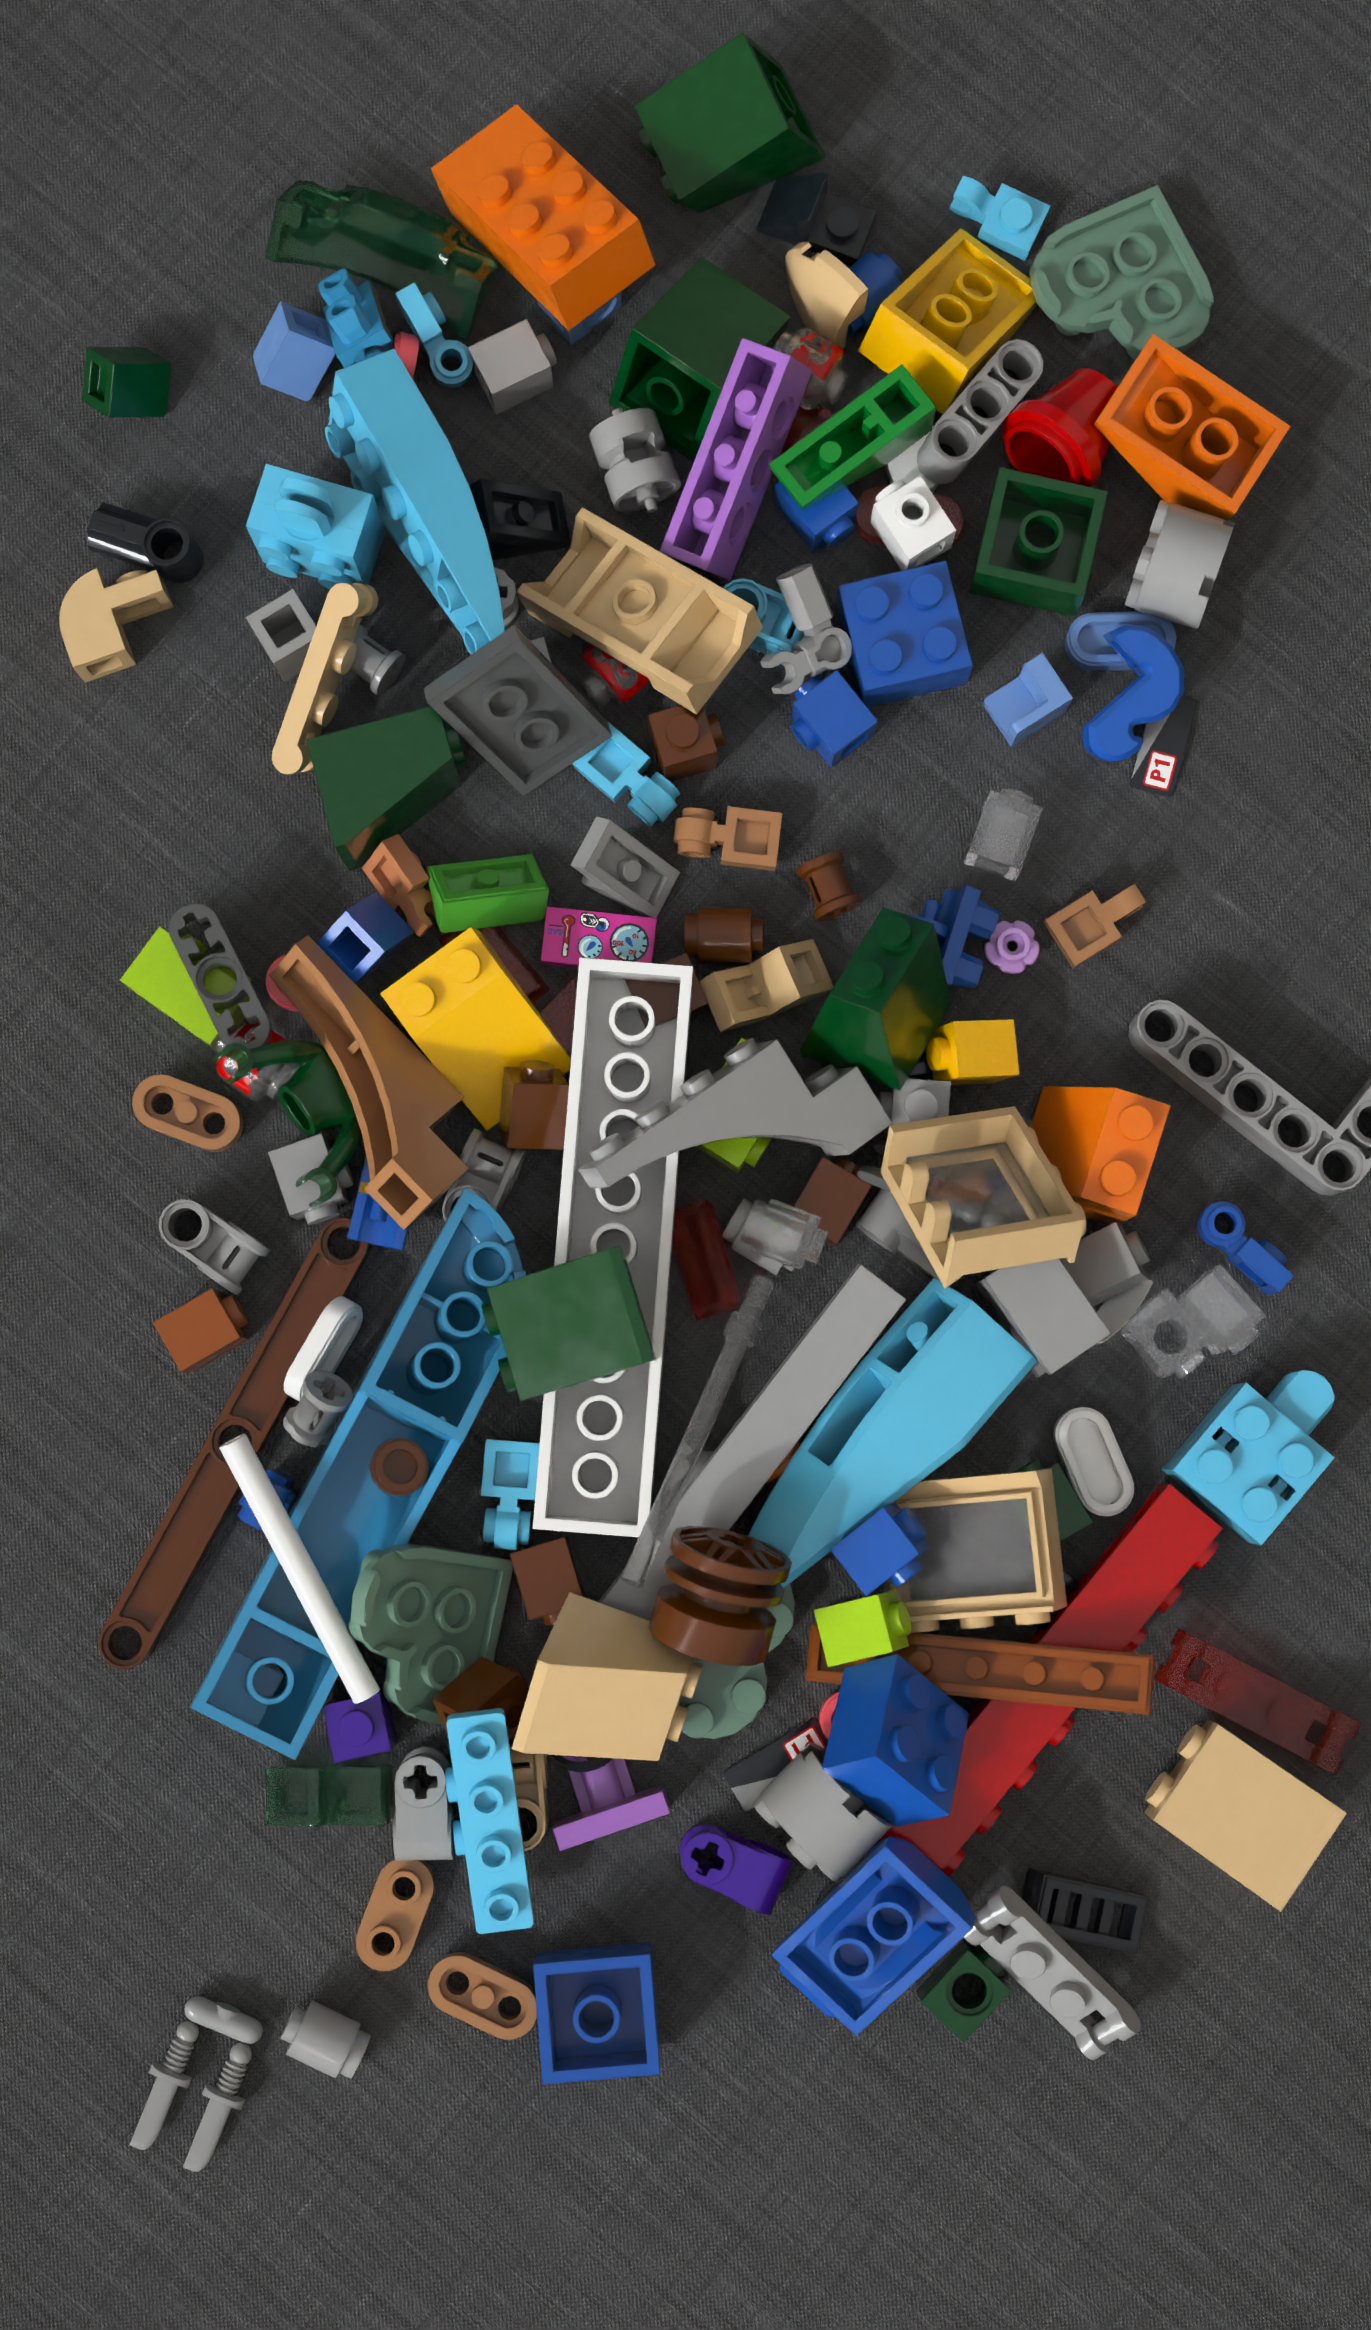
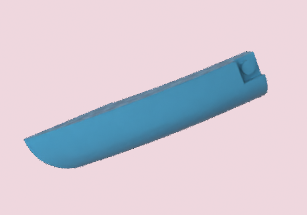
M467 1188L463 1189L358 1383L350 1405L342 1413L329 1442L325 1445L289 1513L297 1533L348 1629L352 1609V1593L361 1573V1564L364 1557L374 1549L385 1550L392 1545L408 1543L500 1371L498 1359L507 1357L501 1335L491 1337L481 1304L490 1301L487 1288L526 1276V1270H523L520 1255L514 1242L515 1238L507 1224L490 1204ZM394 1438H406L419 1444L425 1451L429 1462L428 1475L423 1485L415 1492L405 1496H390L380 1491L373 1483L370 1475V1461L376 1449L386 1441ZM272 1548L189 1707L295 1760L339 1674Z

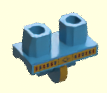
M343 268L318 284L320 294L327 303L322 308L335 354L344 368L352 365L354 362H361L392 349L393 338L387 327L377 292L369 280L357 286L346 268Z

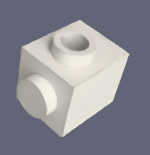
M921 475L907 484L903 480L895 481L876 496L875 500L877 502L873 505L870 523L902 571L921 567L952 548L956 529Z

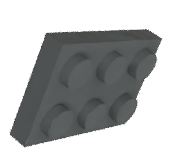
M515 625L423 688L427 703L523 796L612 737L608 722Z

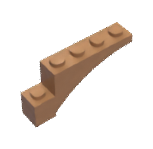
M307 935L291 948L270 974V978L297 1007L318 1036L335 1065L350 1097L362 1133L369 1167L370 1182L364 1189L405 1230L439 1200L469 1169L433 1132L462 1101L464 1096Z

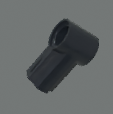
M103 502L92 513L87 527V547L91 551L149 570H157L165 579L176 583L191 580L202 568L204 558L202 549L179 521L170 518L157 520ZM175 542H183L182 550L176 557L168 560L162 559L166 547Z

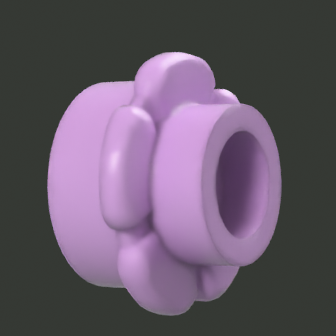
M1019 920L1013 923L1008 921L997 923L994 933L984 947L989 963L1007 974L1023 972L1025 966L1033 964L1039 955V943L1034 940V930L1027 923ZM1015 942L1017 950L1009 951L1007 943Z

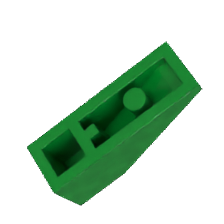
M901 364L769 463V468L801 509L804 510L886 465L928 434L933 427L936 406L903 364Z

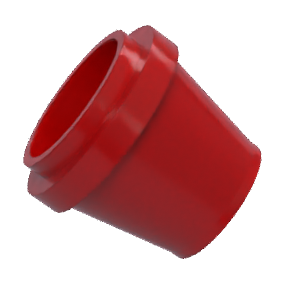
M1081 368L1075 370L1069 377L1037 399L1021 402L1006 417L1003 423L1006 453L1016 471L1092 488L1100 478L1101 464L1112 447V444L1094 426V423L1118 387L1103 374L1092 369Z

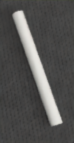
M241 1434L227 1441L219 1449L354 1704L369 1699L380 1688L353 1637L350 1635L349 1629L246 1434Z

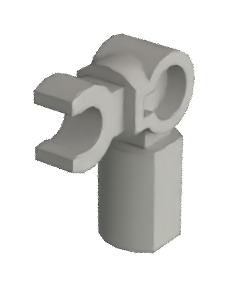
M811 563L797 566L776 578L797 631H803L804 636L801 641L793 644V651L770 652L760 661L762 668H773L780 663L785 667V678L781 683L771 688L773 694H790L798 690L805 676L812 678L827 669L835 670L841 668L851 657V639L845 631L832 626L830 619L833 618V613Z

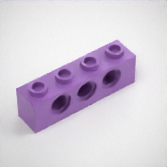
M742 338L659 552L729 581L731 580L773 474L769 468V463L780 456L813 371L790 355Z

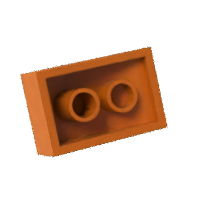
M1155 334L1151 335L1094 423V426L1164 501L1211 514L1227 521L1235 515L1290 428V425Z

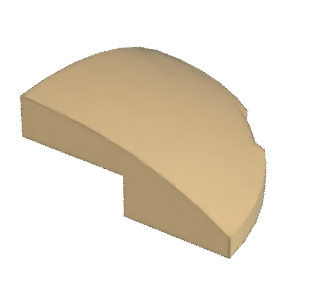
M800 242L789 250L785 256L787 280L797 311L807 330L812 329L819 336L834 342H828L831 346L833 344V346L845 348L848 325L865 312L868 288L846 265L828 251L823 250L811 258L802 255L811 247V244L809 242ZM825 350L823 352L827 358L830 357V351Z

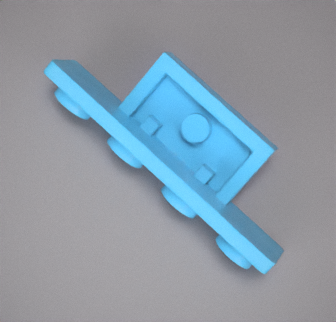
M502 1708L450 1714L447 1717L446 1726L452 1767H446L445 1769L446 1789L449 1803L458 1802L460 1820L453 1821L456 1855H465L476 1931L479 1934L531 1928L534 1924V1915L505 1711Z

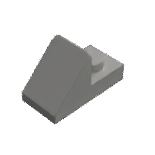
M597 816L571 863L573 868L583 874L581 881L583 885L645 917L657 918L680 874L677 869L614 822Z

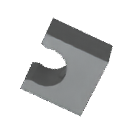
M1059 1259L996 1269L973 1285L1002 1328L1034 1356L1037 1363L1031 1370L1036 1377H1040L1046 1372L1048 1375L1053 1374L1111 1334Z

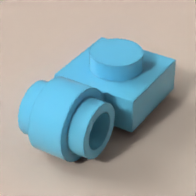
M415 282L396 292V304L412 333L419 337V345L423 352H426L430 360V372L433 378L440 385L448 388L459 387L466 383L473 370V361L469 355L468 347L457 340L445 341L440 325L445 323L446 319L432 293L428 292L422 296ZM449 356L456 357L461 362V367L456 371H448L441 364L443 359Z
M608 722L612 737L573 762L574 768L615 804L629 789L633 798L627 804L628 808L648 826L652 827L657 820L664 822L677 807L675 800L681 793L668 779L658 772H655L650 779L646 775L643 777L641 774L652 763L650 757Z
M486 1439L481 1496L500 1498V1503L497 1504V1509L486 1508L483 1542L494 1543V1549L517 1550V1545H529L531 1511H520L521 1506L518 1505V1499L535 1500L540 1443Z

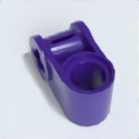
M708 1823L698 1824L687 1830L680 1844L683 1869L690 1879L726 1895L731 1900L751 1910L771 1915L794 1861L790 1856L769 1845L752 1839H745ZM708 1842H713L716 1853L720 1858L718 1860L708 1859L704 1866L698 1865L697 1856L693 1849L695 1847L705 1849Z

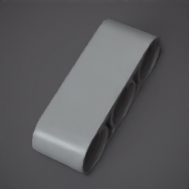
M1019 339L1007 341L936 422L917 453V464L925 478L938 484H947L956 480L1002 427L1006 417L1023 402L1043 371L1041 353L1034 345ZM1004 369L1013 371L1019 377V380L1009 377ZM972 406L984 410L988 418L977 415ZM939 443L950 446L956 452L957 457L944 453Z

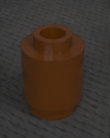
M700 907L699 913L685 914V953H687L688 957H699L700 963H753L754 952H764V918H754L753 907Z

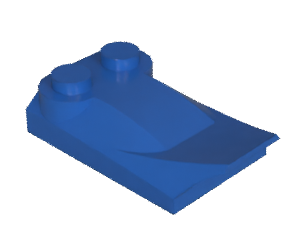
M889 1836L873 1846L867 1858L774 1948L771 1956L780 1963L779 1971L827 2017L838 2018L857 2036L973 1929L976 1916L961 1889L927 1856L909 1841Z

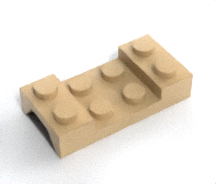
M583 507L575 517L571 548L544 582L523 583L516 591L528 614L568 638L574 633L649 678L655 690L695 714L700 711L763 629L755 607L752 604Z

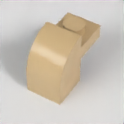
M96 568L81 576L66 593L60 609V631L72 667L85 683L136 665L123 628L124 624L174 607L168 589L157 570L149 573L145 570L132 571L120 576L116 581L117 584L109 586Z

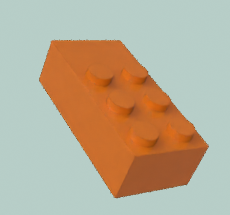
M517 104L430 168L451 215L568 331L655 266L639 219Z

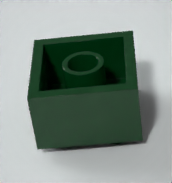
M999 467L992 489L969 593L1075 617L1085 596L1108 491Z

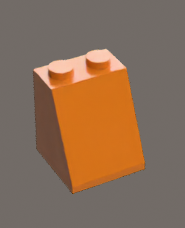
M1043 1086L1030 1127L1035 1131L1039 1146L1049 1162L1058 1168L1062 1182L1072 1199L1083 1208L1085 1217L1109 1225L1115 1222L1121 1224L1137 1215L1171 1105L1116 1087Z

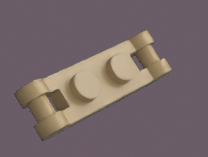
M338 583L327 594L272 751L273 765L276 770L288 775L314 770L306 739L320 736L323 726L326 727L336 713L338 696L335 695L341 675L349 671L355 660L357 645L353 641L361 619L372 614L378 605L377 593L369 584Z

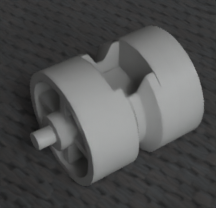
M617 408L612 411L613 416L600 422L589 434L599 466L602 469L609 470L604 477V481L614 509L620 512H632L646 508L648 513L658 510L657 504L671 497L681 486L670 453L661 451L665 446L666 440L656 412L649 408H638L623 412L622 408Z

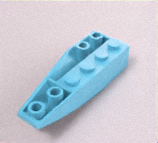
M394 348L335 371L333 393L329 397V424L325 427L326 439L333 454L337 458L343 457L351 470L353 488L373 494L385 529L460 632L468 652L472 655L505 632L500 592L487 536L469 484L452 447Z
M932 1279L864 1357L826 1406L791 1458L748 1534L749 1537L772 1545L786 1554L791 1560L792 1565L786 1582L780 1583L783 1588L827 1555L831 1548L881 1508L891 1505L963 1449L1037 1363L1029 1351L974 1301L951 1287L944 1289L941 1281L938 1279Z

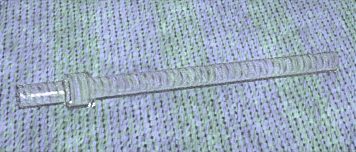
M760 1275L753 1277L739 1311L731 1313L723 1331L726 1341L621 1576V1580L631 1586L643 1587L747 1347H754L763 1326L759 1319L774 1287V1283L766 1277Z

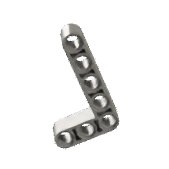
M1168 1000L1153 1001L1133 1017L1129 1025L1128 1037L1131 1045L1139 1054L1311 1190L1328 1196L1341 1193L1355 1187L1371 1169V1139L1364 1136L1357 1126V1117L1361 1111L1371 1113V1076L1331 1126L1175 1003ZM1158 1016L1167 1022L1170 1028L1168 1041L1157 1042L1147 1035L1145 1030V1020L1147 1017ZM1191 1051H1203L1212 1058L1214 1070L1211 1076L1201 1077L1194 1073L1189 1064ZM1237 1085H1246L1256 1093L1258 1101L1254 1112H1245L1235 1104L1233 1093ZM1282 1119L1290 1120L1300 1128L1301 1142L1298 1147H1290L1279 1138L1278 1125ZM1327 1154L1339 1157L1344 1163L1345 1176L1341 1182H1334L1324 1174L1322 1168L1323 1160Z

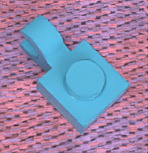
M962 176L949 208L959 216L982 224L977 236L978 240L1025 261L1047 216L1050 205L1003 183L996 196H993L980 182L970 177Z

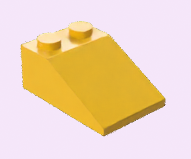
M960 228L880 304L858 352L888 374L903 364L934 403L936 410L944 414L998 349L1011 339L1038 305L1031 286V279Z
M468 928L380 993L431 1063L464 1096L462 1101L486 1131L490 1130L500 1121L504 1067H521V1062L539 1060L553 1064L554 1068L560 1069L563 1076L570 1071V1055L486 938L475 928Z

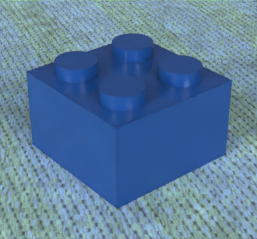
M946 561L838 586L835 608L840 628L851 639L852 653L848 661L857 696L866 707L967 684L973 665Z
M898 1654L847 1667L844 1669L822 1769L895 1827L949 1816L969 1713Z
M651 1942L538 1951L533 1963L542 2085L660 2074L661 2056Z

